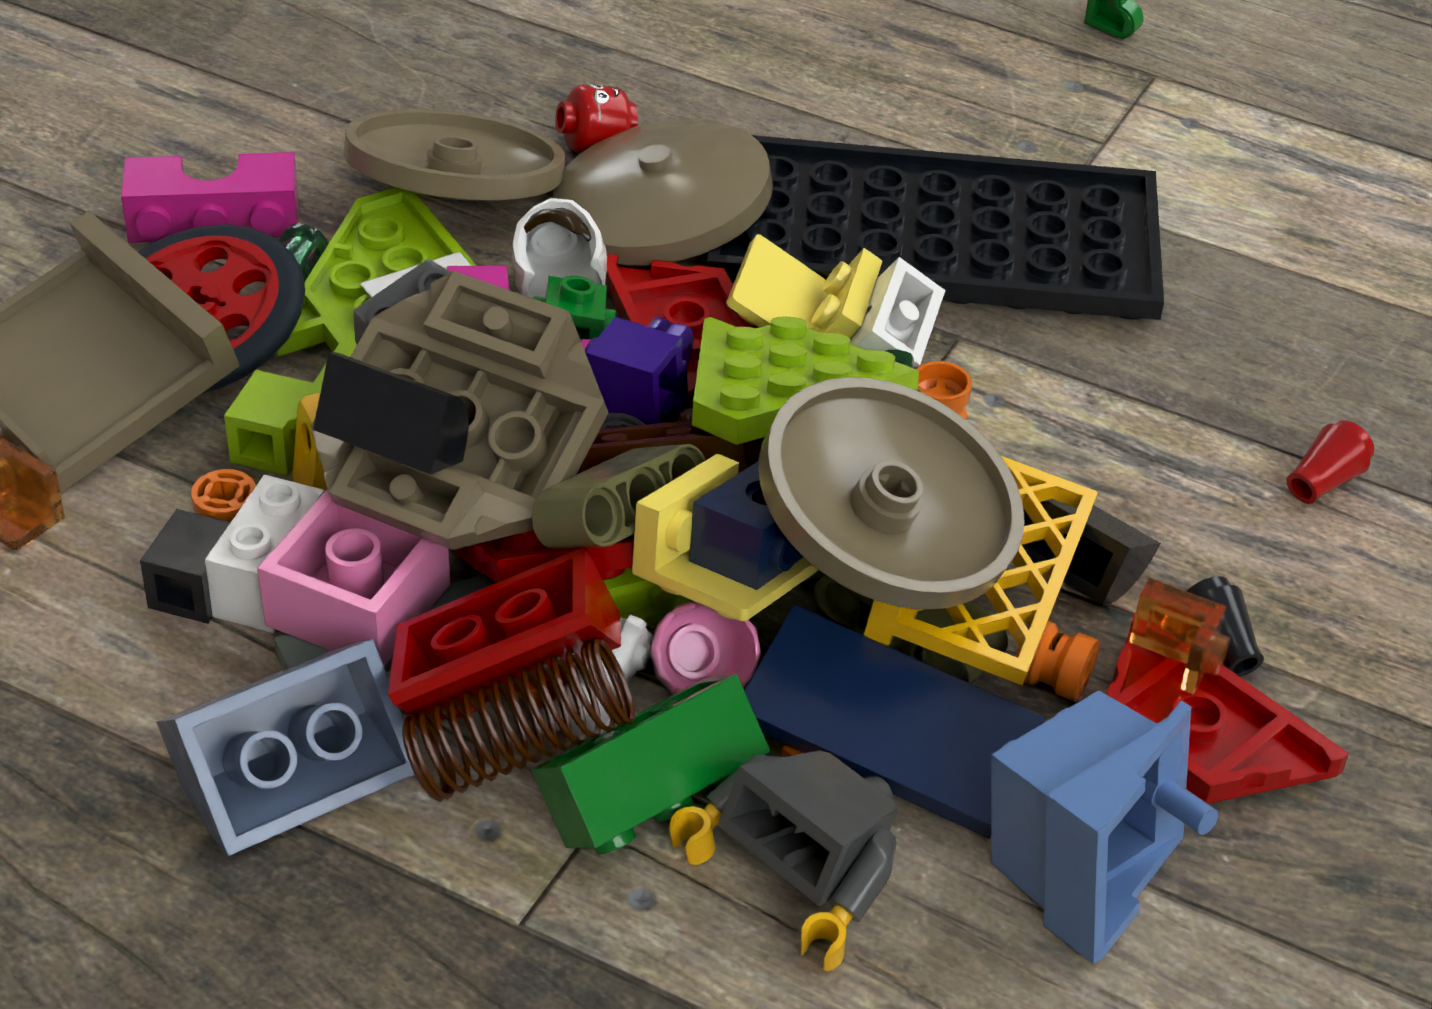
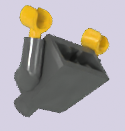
M821 750L786 757L753 756L706 797L709 804L704 809L690 806L681 808L673 814L669 826L672 845L674 848L678 847L689 838L685 845L687 862L691 865H700L708 861L716 850L713 829L718 825L815 904L820 906L829 901L833 906L830 912H819L805 920L801 930L800 954L803 956L814 940H830L833 944L830 945L824 957L823 970H834L842 963L845 956L847 925L851 920L861 921L891 875L897 843L896 837L890 829L898 813L893 800L892 790L883 778L873 775L863 778L831 753Z

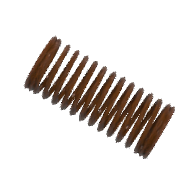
M596 638L594 641L582 644L580 649L582 661L575 651L569 649L566 653V664L560 657L554 655L551 660V669L541 661L536 666V675L531 669L525 667L521 673L522 682L516 675L511 673L507 677V687L496 679L492 684V692L487 687L480 686L477 691V697L468 691L464 693L463 704L458 699L451 698L448 703V709L438 703L434 707L433 715L427 710H422L420 714L414 713L411 716H407L402 727L403 743L413 772L424 791L432 799L442 802L444 799L451 798L455 790L464 793L468 790L469 784L478 787L483 783L484 778L489 781L495 780L498 772L508 775L511 773L513 766L522 769L526 766L528 760L537 763L540 761L542 754L552 757L555 755L557 748L567 751L571 746V742L581 745L584 743L586 735L596 739L599 737L601 729L611 733L616 724L623 728L627 724L631 725L635 719L632 696L622 669L608 644L602 639ZM574 662L585 683L591 704L581 686L580 680L575 670ZM603 664H604V666H605V668H606V670H607V672H608V674H609V677H610V679H611V681H612V684H613V686H614V689H615V692H616L618 701H617V699H616V697H615V695H614V693H613V691H612V688H611V686H610V684H609V681H608V679H607V676H606V673H605ZM559 668L561 669L568 683V686L570 688L571 694L576 705L577 712L566 692V689L560 676ZM543 671L554 690L563 720L551 698ZM528 677L532 681L540 697L549 727L544 721L540 713V710L536 704L533 693L531 691ZM513 682L520 691L521 696L526 704L527 710L532 721L534 733L529 727L525 719V716L521 710L518 699L516 697ZM499 689L506 698L508 705L512 711L513 717L518 728L520 741L514 733L511 724L506 716L505 710L501 702ZM484 694L491 703L498 718L506 748L499 739L491 722ZM597 698L609 715V726H606L601 720ZM469 699L483 722L492 756L477 730L472 717ZM454 705L458 708L469 729L478 763L462 736ZM583 706L595 723L594 732L587 728ZM440 711L455 735L464 770L448 744L442 728ZM569 714L580 729L579 738L572 734ZM555 722L566 736L564 744L558 741ZM415 726L420 731L426 751L439 774L441 789L432 778L422 757ZM541 729L551 742L550 750H546L543 747ZM527 737L537 749L534 757L529 754ZM513 744L522 755V761L519 763L514 760ZM499 752L508 762L507 767L504 769L500 766ZM484 758L493 768V772L490 775L485 772ZM470 765L479 774L478 779L475 781L471 779ZM456 772L464 780V784L460 787L456 785Z

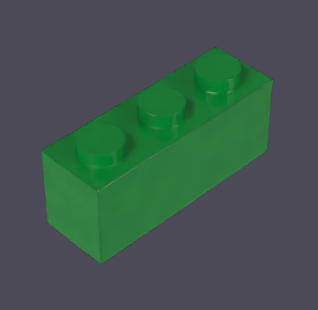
M731 674L703 678L635 714V719L631 725L627 724L623 728L616 724L611 733L603 731L596 739L590 738L584 741L583 744L576 745L536 766L531 771L565 847L594 848L596 854L600 855L630 843L636 838L633 827L651 817H654L656 822L671 819L677 810L694 806L695 803L691 795L711 785L712 790L716 789L749 758L756 755H765L770 752V748L738 675Z

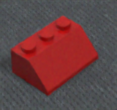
M586 546L397 624L388 687V696L393 705L411 715L414 713L420 714L422 710H427L433 715L434 707L438 703L448 709V703L451 698L458 699L463 704V695L467 691L477 697L478 688L485 686L492 692V684L496 679L507 687V677L511 673L516 675L522 682L521 673L525 667L531 669L536 675V666L540 661L551 669V660L554 655L560 657L566 664V653L569 649L575 651L582 661L580 650L582 644H587L596 638L606 642L611 650L621 647L620 611ZM543 671L544 678H545V681H546L548 678H547V676L545 675V673H544V671ZM528 677V680H529V683H530V687H531V690H532V689L535 688V686L533 685L532 681H531L530 678ZM513 682L515 691L520 692ZM499 689V694H500V696H502L503 693H502L501 690ZM484 694V700H485V703H486V702L489 701V700H488V698L486 697V695ZM469 699L471 713L473 714L477 710ZM454 705L456 718L463 717L459 712L458 708ZM440 711V719L443 720L445 717Z

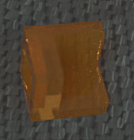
M2 438L0 439V542L12 550H20L63 520L65 515L55 470Z

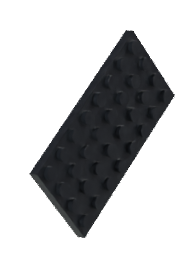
M751 135L763 146L769 159L773 182L770 201L761 216L747 230L726 244L709 251L707 259L708 267L724 268L731 282L734 283L750 242L759 234L824 279L828 278L832 270L841 261L849 265L863 248L882 260L877 278L900 257L945 290L942 300L957 304L978 303L1007 306L1013 309L1055 310L1068 314L1087 313L1119 316L1130 320L1139 318L1161 320L1164 306L1156 171Z

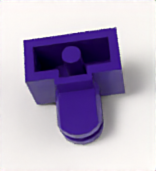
M657 316L654 317L648 326L615 317L598 338L594 337L589 341L585 348V353L609 413H625L638 418L645 425L685 421L684 403L688 399L687 365L691 358L694 340L693 331L689 326L681 323H673L671 325L667 319Z

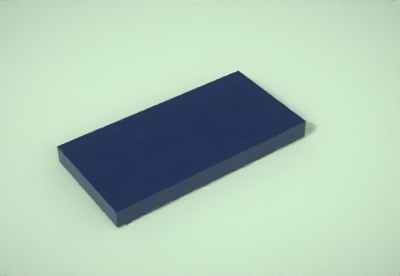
M795 604L744 690L764 735L803 753L819 750L831 753L861 777L879 776L889 784L894 795L986 838L991 836V754L1001 749L1009 741L1018 739L1040 726L1046 719L1044 716Z

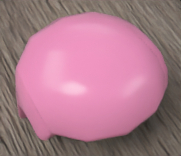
M688 601L675 606L673 611L668 612L656 625L649 649L655 677L672 694L703 678L731 674L738 675L744 688L757 670L761 657L757 630L749 620L739 621L722 617L715 610L695 601Z

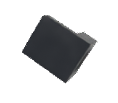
M180 509L175 510L140 559L149 609L209 624L213 614L205 559L231 522Z

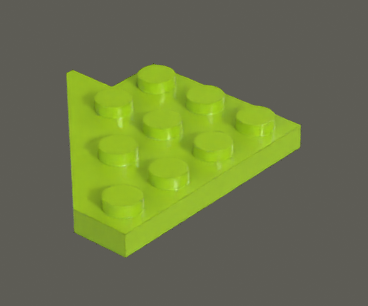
M394 187L357 198L304 282L305 296L300 319L289 339L276 354L279 357L326 342L332 352H334L342 339L355 341L353 312L355 308L371 298L360 283L419 265L427 259L435 260L460 252L471 266L477 265L416 193Z
M712 317L704 318L693 399L692 425L738 445L765 437L782 406L793 395L810 385L829 379L861 377L889 381L917 391L919 370L896 362L895 356L892 353L882 350H864L851 345L850 338L845 335L820 333L807 328V322L796 317H776L771 320V325L759 328L735 327Z

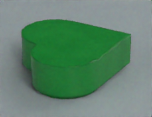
M1134 0L1087 1L1084 23L1110 35L1125 39L1135 33L1143 24V12Z

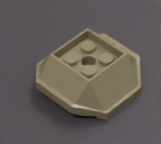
M453 270L430 284L431 289L403 299L375 315L350 357L460 397L467 407L469 420H473L468 429L463 462L436 473L428 474L313 430L314 421L311 428L324 470L323 474L328 493L337 505L455 550L534 530L532 511L538 495L545 489L577 474L609 412L569 311Z

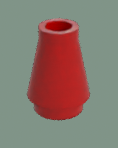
M1342 420L1336 424L1325 425L1296 469L1287 476L1288 489L1298 500L1306 504H1312L1327 492L1365 473L1370 467V459L1375 451L1371 437L1362 427L1351 421Z

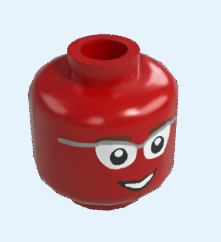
M589 84L577 85L569 92L566 101L559 102L555 114V126L557 132L564 135L567 146L573 152L580 154L603 139L637 127V108L635 103L629 101L627 94L619 87Z

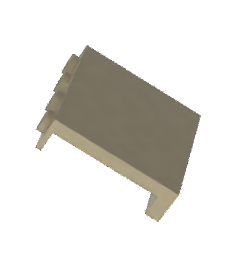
M89 210L69 223L81 250L0 304V449L8 445L12 449L9 451V455L21 473L30 482L40 477L58 496L240 366L223 325Z

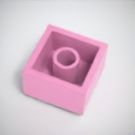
M328 489L257 567L266 626L330 651L349 643L373 639L384 667L393 657L397 624L430 611L451 584L449 551L447 547L339 506L328 493Z

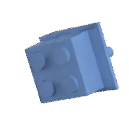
M1098 690L1070 708L1061 710L1053 718L1020 738L1009 741L1001 749L991 754V863L1044 909V926L1092 964L1105 957L1138 915L1140 901L1136 898L1183 839L1184 824L1198 834L1205 835L1212 830L1218 820L1219 815L1216 809L1186 789L1191 706L1182 700L1167 718L1156 724Z

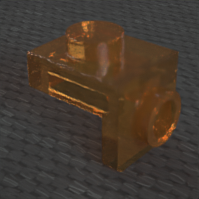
M1149 578L1139 596L1129 642L1186 663L1181 690L1194 695L1205 672L1217 676L1225 659L1231 638L1220 634L1227 606Z

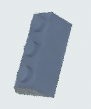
M373 639L346 644L156 722L183 790L225 856H230L414 775L403 743L402 727L404 717L401 709L395 707L388 696L389 679Z

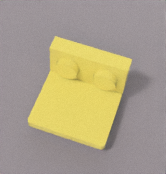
M758 234L749 244L726 303L744 321L758 327L771 325L773 318L788 316L805 320L807 328L820 333H837L851 338L862 326L882 260L863 248L849 265L841 261L832 270L828 278L824 279Z
M716 454L636 502L632 574L659 585L662 590L668 593L682 595L715 610L722 617L747 621L819 569L804 557L788 571L782 572L767 584L755 590L689 562L694 501L738 474L739 462Z

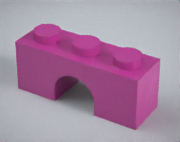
M295 152L238 154V166L233 173L224 178L209 181L197 180L187 176L184 173L182 156L125 158L121 200L128 243L156 242L173 233L199 226L224 224L250 227L272 237L298 236L299 195Z

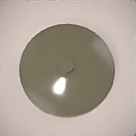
M389 110L361 116L350 122L345 130L343 153L346 161L353 168L377 181L422 195L462 201L513 200L533 197L552 191L561 184L563 179L565 153L559 144L535 130L492 117L445 110Z
M677 119L633 127L590 146L564 169L561 184L553 190L552 198L573 200L586 210L601 232L606 253L619 255L618 264L651 265L653 260L675 262L701 255L739 236L764 212L772 195L773 182L767 153L759 141L749 133L737 127L716 121Z
M846 377L818 382L802 389L782 406L763 440L759 455V479L765 502L776 524L788 541L813 566L829 578L860 595L886 604L911 609H943L958 606L978 598L993 587L1008 568L1020 547L1024 531V509L1020 492L1010 469L994 446L978 429L957 412L924 393L893 382L873 378Z

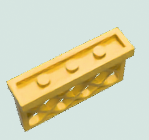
M1001 456L1017 484L1023 508L1034 524L1024 526L1020 547L1012 560L1016 568L1006 570L996 584L984 593L997 614L973 620L965 606L961 604L946 608L955 625L939 628L915 618L918 611L924 609L899 607L874 600L864 636L890 647L895 636L1023 686L1098 491ZM1053 499L1077 508V511L1072 515L1051 519L1040 502ZM1044 539L1056 558L1033 563L1022 545ZM1050 577V579H1049V581H1048V584H1047L1044 579ZM1027 584L1039 603L1015 609L1003 589ZM1032 623L1028 630L1025 624ZM1008 629L1021 649L1018 658L991 648L983 635Z

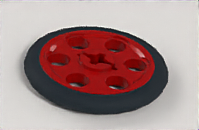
M227 224L199 226L173 233L138 251L139 254L223 325L225 332L232 327L248 326L247 331L243 335L229 340L240 366L203 393L223 388L242 379L270 360L289 339L300 319L305 296L303 270L293 253L271 235L243 226ZM213 260H227L218 270L201 272L202 268ZM253 282H265L264 287L260 291L247 296L239 295L246 285Z

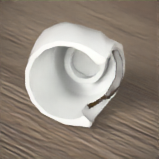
M550 198L533 206L517 223L513 240L512 261L515 268V284L522 295L533 298V296L545 298L549 276L560 278L572 275L582 276L590 279L595 284L605 285L607 253L601 232L591 215L573 200Z

